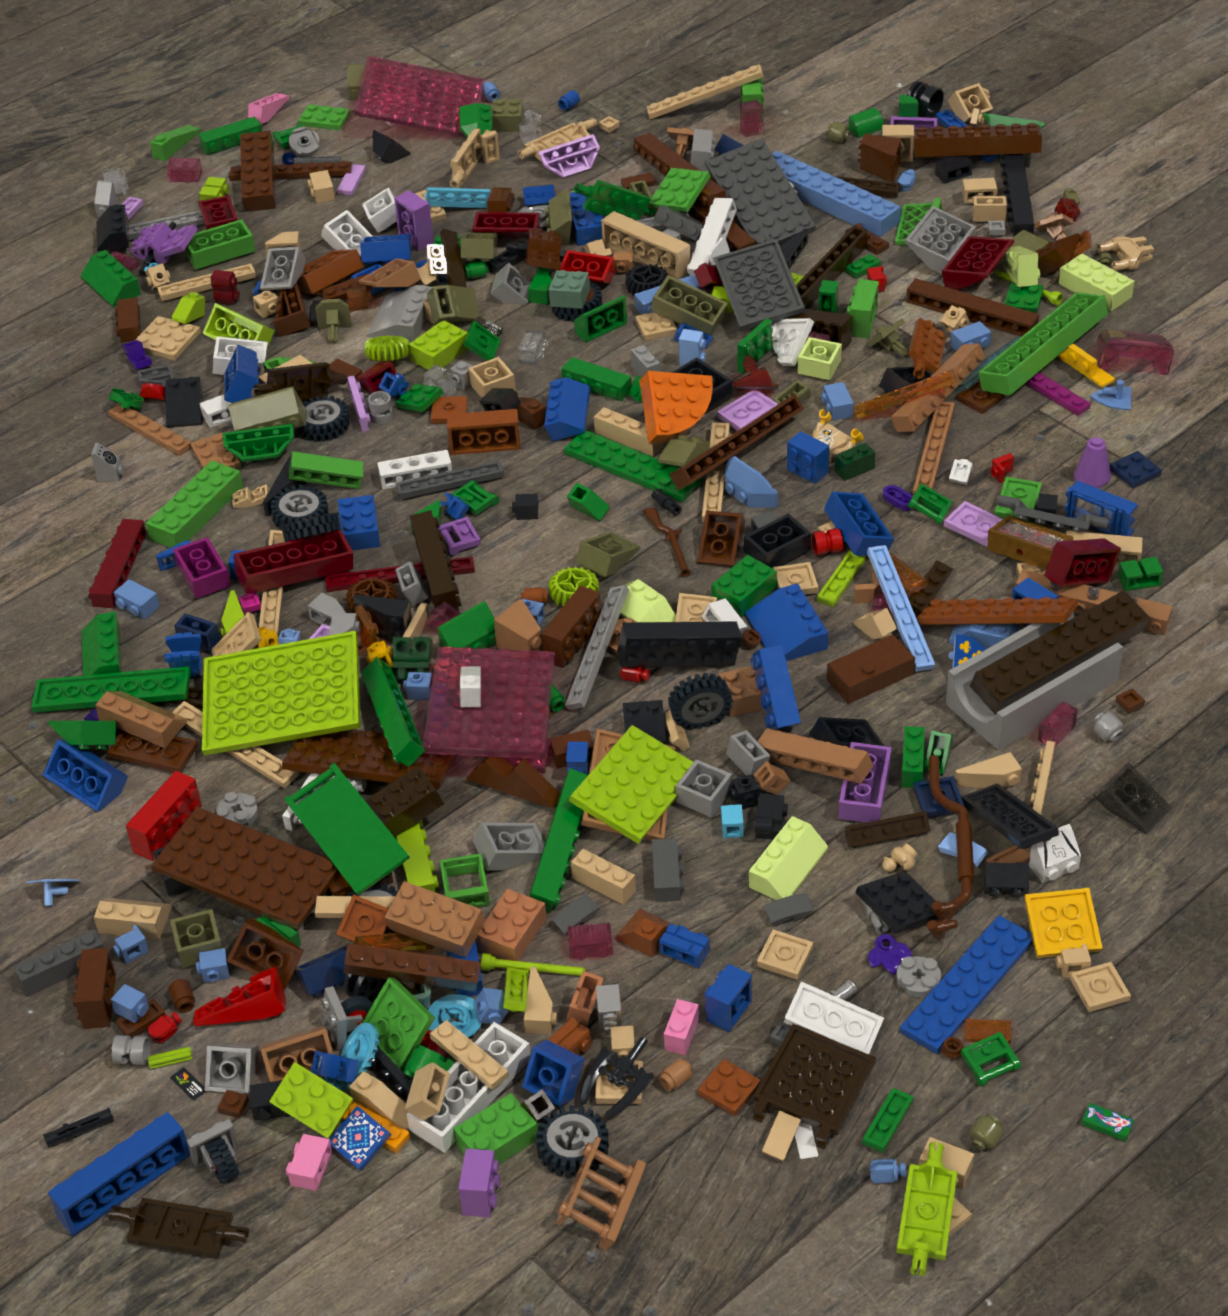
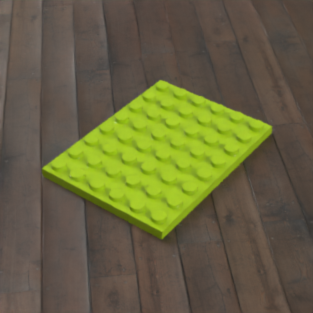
M356 631L204 658L202 752L204 756L360 728L358 635Z

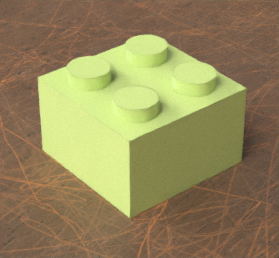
M809 337L798 356V374L831 380L841 362L842 344Z

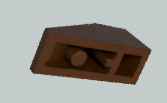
M518 397L521 401L515 408L518 412V419L533 430L544 425L546 406L535 398Z

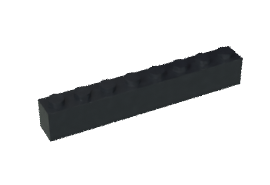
M1003 154V158H1000V168H1002L1001 175L1003 176L1004 194H1006L1010 231H1013V237L1022 230L1034 234V218L1023 154Z

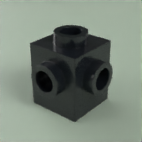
M752 774L732 779L730 796L736 805H742V809L757 806L758 794L761 793L758 781H754Z

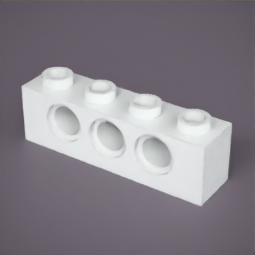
M448 450L377 462L382 489L396 487L395 483L452 471Z

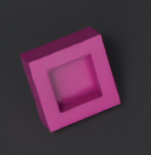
M256 592L238 597L243 614L261 609V603Z

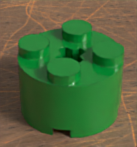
M416 1044L403 1073L414 1078L415 1071L432 1062L448 1071L456 1062Z

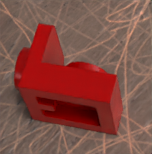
M1011 453L992 460L991 475L1000 483L1004 482L1005 473L1013 471L1014 456Z

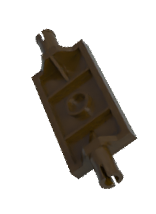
M327 362L272 368L267 371V384L254 385V388H258L254 389V394L259 396L294 387L301 400L314 399L317 396L322 398L327 395L328 397V390L334 387V385H345L347 381L342 380H347L345 374L332 375L329 371L330 364Z
M142 1198L140 1205L132 1207V1209L112 1205L111 1209L113 1210L109 1211L110 1221L114 1220L129 1224L130 1229L126 1237L129 1244L218 1259L226 1240L246 1243L247 1239L245 1238L249 1237V1228L231 1225L233 1220L232 1212Z

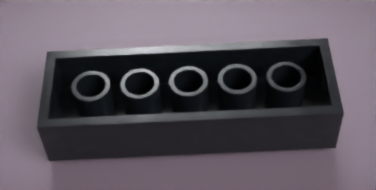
M737 621L623 622L617 653L621 667L735 666L742 637Z

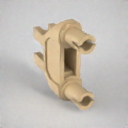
M1118 236L1111 238L1108 242L1097 244L1099 254L1112 251L1121 259L1113 261L1111 264L1112 269L1116 272L1124 269L1129 271L1135 270L1140 263L1152 260L1153 256L1149 252H1154V248L1152 245L1144 246L1142 244L1147 242L1144 236L1136 238Z

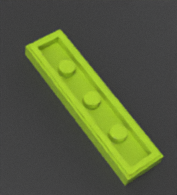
M848 551L818 594L817 602L834 607L866 562V556H857L852 551Z

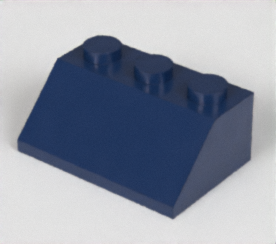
M347 945L296 967L294 973L306 994H313V997L323 994L325 988L330 986L337 988L343 985L346 973H343Z

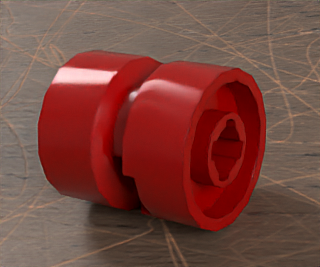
M839 528L827 530L826 533L824 531L812 532V546L816 556L825 555L828 551L832 553L843 551V541Z

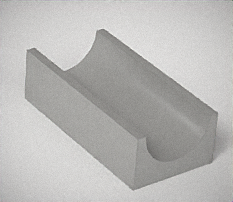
M1074 612L1071 614L1067 621L1074 618ZM1032 623L949 670L946 705L997 750H1001L1117 682L1123 646L1119 643L1112 645L1005 707L995 715L970 687L974 674L1064 624Z

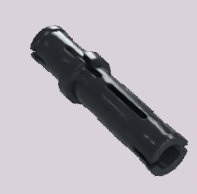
M108 1107L103 1111L71 1124H62L63 1127L43 1134L49 1148L65 1140L71 1141L77 1135L111 1121L113 1122L114 1118Z

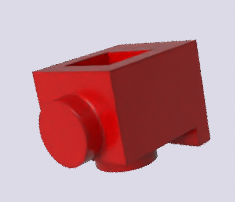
M884 267L867 268V280L879 281L878 292H885L887 277L884 275Z

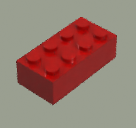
M175 771L125 825L133 853L154 861L152 851L166 847L197 807H202L195 778Z

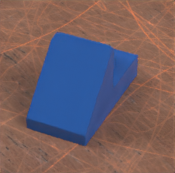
M568 742L566 755L567 773L571 768L588 775V742Z

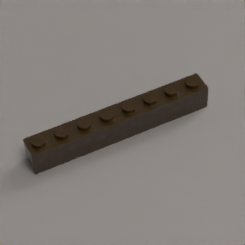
M852 226L799 281L796 287L805 309H808L819 298L822 280L835 281L846 269V266L851 264L867 247L868 230Z

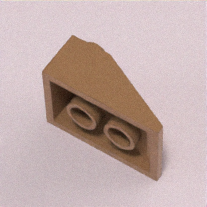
M396 258L358 281L359 284L374 287H412L421 278L414 261Z

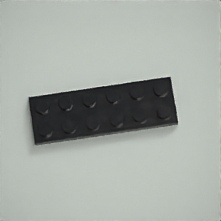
M998 783L961 796L964 806L1020 849L1030 848L1034 844L1049 841L1059 835L1057 826Z

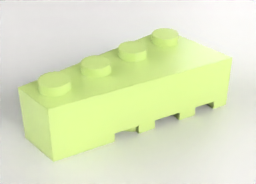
M1021 246L1010 247L1000 261L1002 267L1017 287L1038 285V279L1040 278L1038 253Z

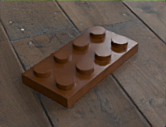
M121 730L115 740V745H112L107 753L108 757L167 772L174 773L178 771L182 773L197 749L198 744L195 740L175 736L167 747L163 748Z

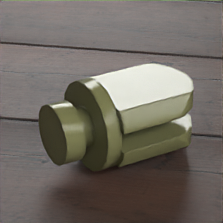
M1072 188L1065 189L1062 197L1065 208L1072 211L1077 210L1080 204L1078 193Z

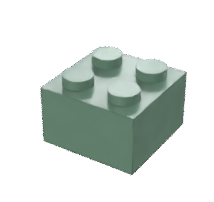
M565 270L556 271L548 290L550 307L583 309L590 291L589 273Z

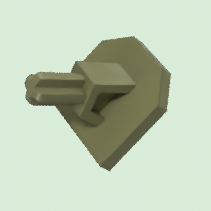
M325 299L316 306L318 328L328 329V341L332 343L337 342L338 329L352 327L349 305L341 299Z
M902 318L893 325L881 326L876 330L877 334L867 344L871 347L878 342L888 351L893 349L905 358L908 355L909 349L899 342L900 337L895 331L905 321Z

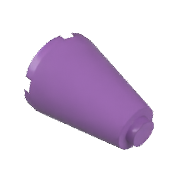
M1095 437L1088 440L1074 471L1075 481L1078 480L1098 489L1110 482L1111 472L1106 443L1101 438Z

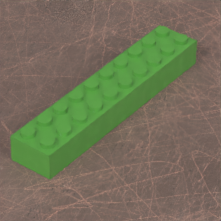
M1076 292L978 372L982 390L990 393L1012 395L1108 314L1105 296Z

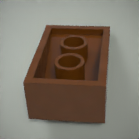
M1079 233L1059 239L1056 242H1050L1044 249L1035 251L1038 253V269L1042 277L1068 263L1080 237Z
M706 510L697 563L735 566L745 527L743 514Z
M249 918L244 922L227 962L254 975L276 967L285 990L304 950L269 926Z

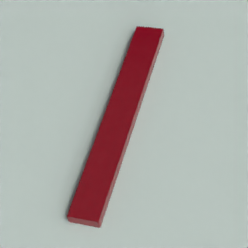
M473 556L449 559L451 567L448 569L453 570L454 575L475 573ZM422 563L414 564V567L421 574L422 580L426 579ZM400 566L325 576L327 592L348 590L352 584L357 583V580L363 581L364 577L366 579L380 577L381 580L386 579L387 582L392 584L399 583L395 570Z

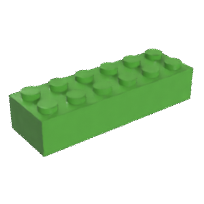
M211 460L146 522L149 540L170 548L190 540L232 499L233 493L243 488L241 472Z

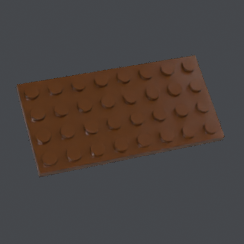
M351 729L297 739L283 760L282 769L322 774L335 762L345 777L392 783L418 765L434 788L440 789L461 750V742H454L453 740L439 741L431 737L420 738L425 751L408 767L403 763H397L393 759V753L388 747L389 743L383 735L384 733H378L373 730L361 731Z
M199 807L193 811L151 865L152 871L296 930H299L316 906L317 896H323L339 874L338 869L327 858Z

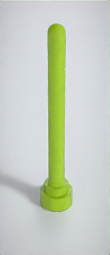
M998 269L995 270L994 274L1014 283L1008 273ZM1045 289L1042 295L1048 298L1051 304L1056 306L1061 304L1064 297L1058 291L1049 292Z
M486 953L482 954L481 971L495 970V968L507 969V967L530 971L531 967H535L537 972L581 976L582 972L586 971L583 967L496 959L492 954Z

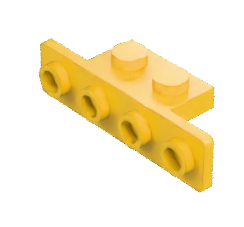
M1074 344L1068 346L1057 356L1102 388L1115 382L1113 376L1097 366L1098 360Z

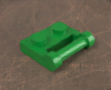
M298 124L294 128L280 132L274 131L272 132L273 138L282 149L289 148L291 133L293 130L303 126Z
M474 480L452 493L453 496H457L470 506L468 511L474 515H478L491 505H497L500 500L499 496L489 493Z
M920 483L907 507L918 510L935 520L934 523L940 525L952 501Z
M1001 1032L961 1049L960 1054L975 1075L979 1086L986 1085L989 1080L1006 1072L1021 1069L1019 1059ZM1004 1057L1008 1060V1062L986 1072L982 1070V1067Z

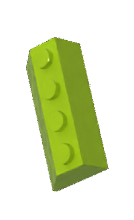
M215 303L202 334L215 340L218 336L268 342L267 346H269L275 330L230 308Z

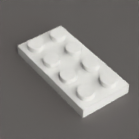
M801 982L785 1016L784 1023L791 1026L795 1024L869 1054L884 1018Z

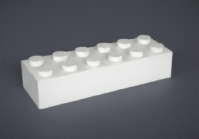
M495 1022L475 1041V1044L508 1070L509 1077L491 1090L457 1061L447 1071L450 1073L440 1112L423 1121L411 1113L407 1114L409 1130L444 1153L455 1143L453 1128L487 1108L530 1060V1044Z

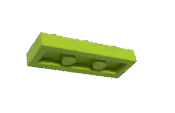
M507 967L503 1001L504 1009L513 1012H525L528 970Z

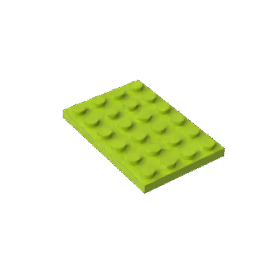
M632 725L572 793L569 802L637 844H640L676 800V785L694 762Z

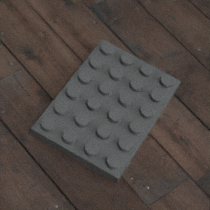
M777 239L713 257L740 331L756 327L766 318L773 322L805 312V307Z

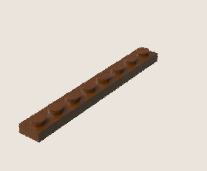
M346 161L275 165V179L310 177L309 173L328 170L329 176H345L346 173H351L353 164ZM240 166L230 168V181L241 180Z

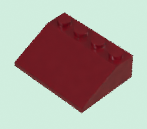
M968 236L942 270L944 287L955 290L962 289L988 278L1013 245L1014 239Z

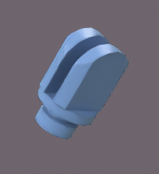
M909 169L901 174L898 179L900 191L907 192L912 188L916 180V172Z
M896 1159L873 1160L870 1163V1178L874 1183L898 1181V1175L906 1177L905 1162L897 1165Z

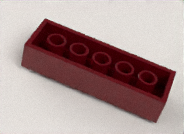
M340 529L235 553L234 569L245 593L251 594L353 570L354 553Z

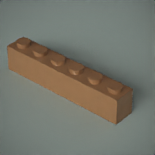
M767 728L757 741L770 755L769 761L860 784L873 768L870 756L864 750L785 733L780 730Z

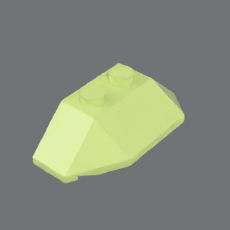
M639 579L625 584L629 592L622 607L621 616L631 618L636 622H675L676 615L664 596Z

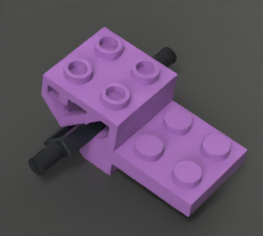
M163 222L160 224L156 223L148 228L144 227L140 231L139 237L133 241V246L130 249L136 258L144 260L139 273L145 275L144 269L149 267L151 263H166L172 254L184 251L198 230L197 227L193 224L176 230L175 222H171L169 226Z

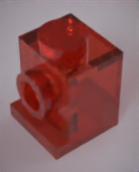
M1060 198L1054 209V212L1068 216L1073 219V222H1076L1081 213L1075 199Z

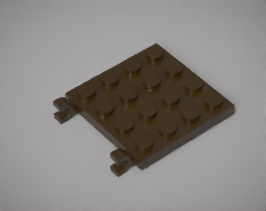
M792 1024L753 1095L754 1101H757L753 1108V1113H755L753 1119L762 1123L768 1106L821 1128L816 1135L818 1140L816 1146L825 1149L831 1133L839 1134L876 1063V1057Z

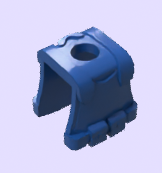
M187 632L167 636L165 641L171 652L164 654L165 662L168 663L170 668L190 666L191 676L200 677L202 664L200 653L201 635Z

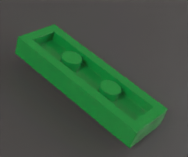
M892 1088L863 1137L862 1144L884 1154L911 1107L914 1096Z

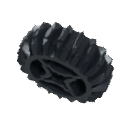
M644 263L642 266L632 267V270H628L625 277V286L628 293L635 296L637 293L661 286L668 276L667 270L663 269V267H658L657 264L646 265Z

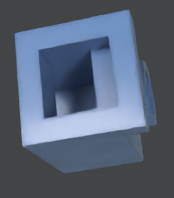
M136 925L132 926V931L115 939L116 945L112 947L118 958L122 957L126 964L149 952L146 938Z

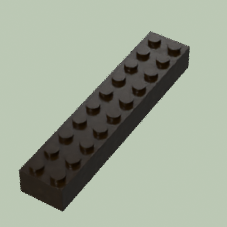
M1123 590L975 672L970 687L996 715L1000 710L1116 643L1121 644L1144 631L1150 617Z

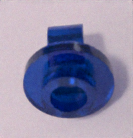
M287 152L283 154L282 162L286 165L294 164V157L297 158V155L293 152Z

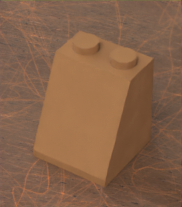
M519 599L494 619L497 648L531 668L544 657L541 628L524 601Z

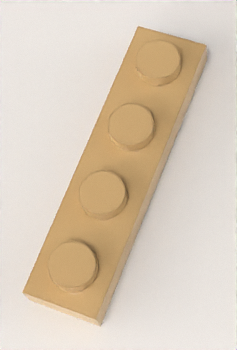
M445 1020L430 1032V1038L491 1090L509 1077L508 1070L449 1021Z

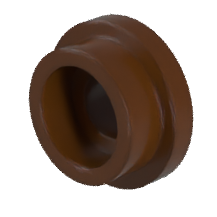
M949 1037L942 1044L941 1051L945 1057L957 1059L962 1056L960 1053L964 1045L960 1039Z

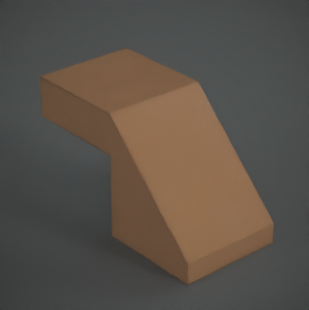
M871 573V584L854 585L855 604L873 603L883 595L875 573Z

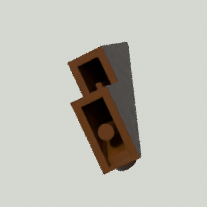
M496 750L479 763L466 778L469 781L552 809L557 805L560 793L525 758L515 766H512Z

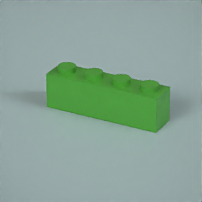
M292 451L289 464V479L360 489L363 479V462Z

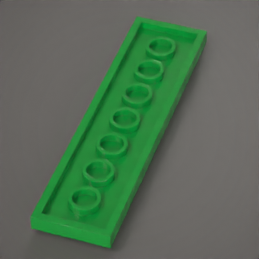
M587 430L584 433L578 434L564 448V454L653 491L660 489L664 494L682 503L702 483V477H700L693 483L678 490L669 474L679 467L659 463L657 458Z
M190 666L38 679L31 708L33 713L96 707V703L107 691H122L148 703L184 700L188 697L191 669Z

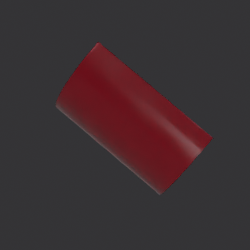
M379 362L357 376L356 380L365 391L374 393L381 389L379 385L386 372L394 375L397 372L392 362Z

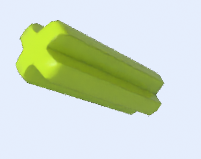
M183 1047L148 1056V1065L153 1069L191 1060V1048Z

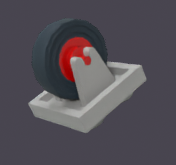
M332 986L325 988L324 998L321 999L323 1007L321 1021L323 1026L328 1028L330 1042H334L336 1049L340 1050L343 1049L346 1042L347 1032L353 1031L362 1024L372 1007V1003L363 996L339 1000Z

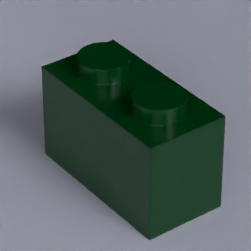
M866 442L835 455V472L844 481L875 469V451Z

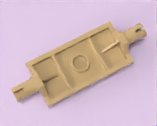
M592 117L584 122L580 121L577 124L571 123L524 144V149L518 150V156L523 160L532 155L541 161L538 152L589 136L590 134L587 130L596 127L597 121Z
M474 128L450 162V167L452 168L450 186L452 188H461L483 156L480 129Z

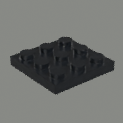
M906 871L857 886L855 893L895 934L926 924L931 920L939 919L931 908L932 903L936 901Z

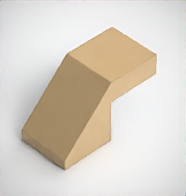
M602 239L587 243L584 246L586 253L608 257L612 255L610 248L605 249Z

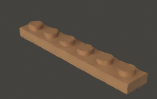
M119 403L108 411L109 417L178 456L191 449V442L132 408H123Z

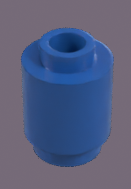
M570 90L560 97L558 101L559 107L564 111L571 109L580 102L579 94L574 90Z

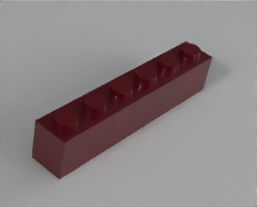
M122 519L120 526H117L115 537L111 540V546L106 551L105 559L100 564L98 575L95 576L94 584L88 592V597L91 599L93 607L115 608L114 591L126 582L147 534L144 520Z

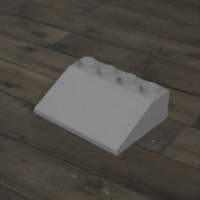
M932 206L906 238L905 243L930 269L942 274L944 267L968 236H973L976 226Z
M415 285L386 295L367 333V337L376 338L394 335L405 337L409 342L417 339L426 321L424 300L428 298L427 293L432 287Z

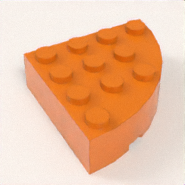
M647 371L640 379L648 444L667 443L670 439L678 438V435H685L694 427L706 412L711 401L713 390L712 376Z

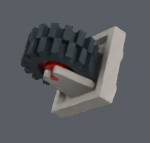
M230 1119L224 1122L220 1121L214 1124L212 1128L204 1132H198L187 1140L191 1161L195 1169L206 1164L210 1172H214L222 1184L240 1175L238 1166L235 1163L237 1159L234 1149L238 1148L234 1126Z

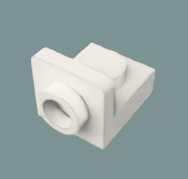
M955 459L949 481L967 485L970 473L973 472V464L966 459Z

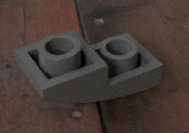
M808 893L788 896L764 905L773 926L791 918L797 921L815 912Z
M584 894L563 908L551 920L568 936L582 921L585 924L600 908L587 894Z

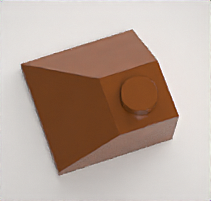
M639 908L616 936V939L653 957L659 950L660 938L666 932L670 923Z

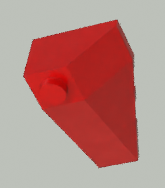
M273 967L249 978L250 983L241 988L238 985L231 989L232 992L225 998L217 997L195 1010L194 1025L204 1026L261 1020L280 1015L286 1009V996L277 968Z

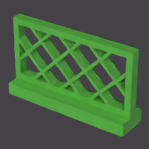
M934 198L933 203L903 205L895 245H907L905 243L906 239L902 238L910 235L917 226L912 224L919 223L932 206L942 210L941 198Z

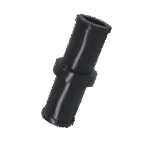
M656 489L658 493L652 492L651 497L660 504L662 509L668 510L673 516H677L674 511L678 514L681 513V506L676 504L671 496L664 494L660 489Z

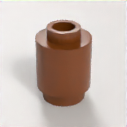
M524 588V592H520L521 600L527 599L544 604L548 603L546 588Z

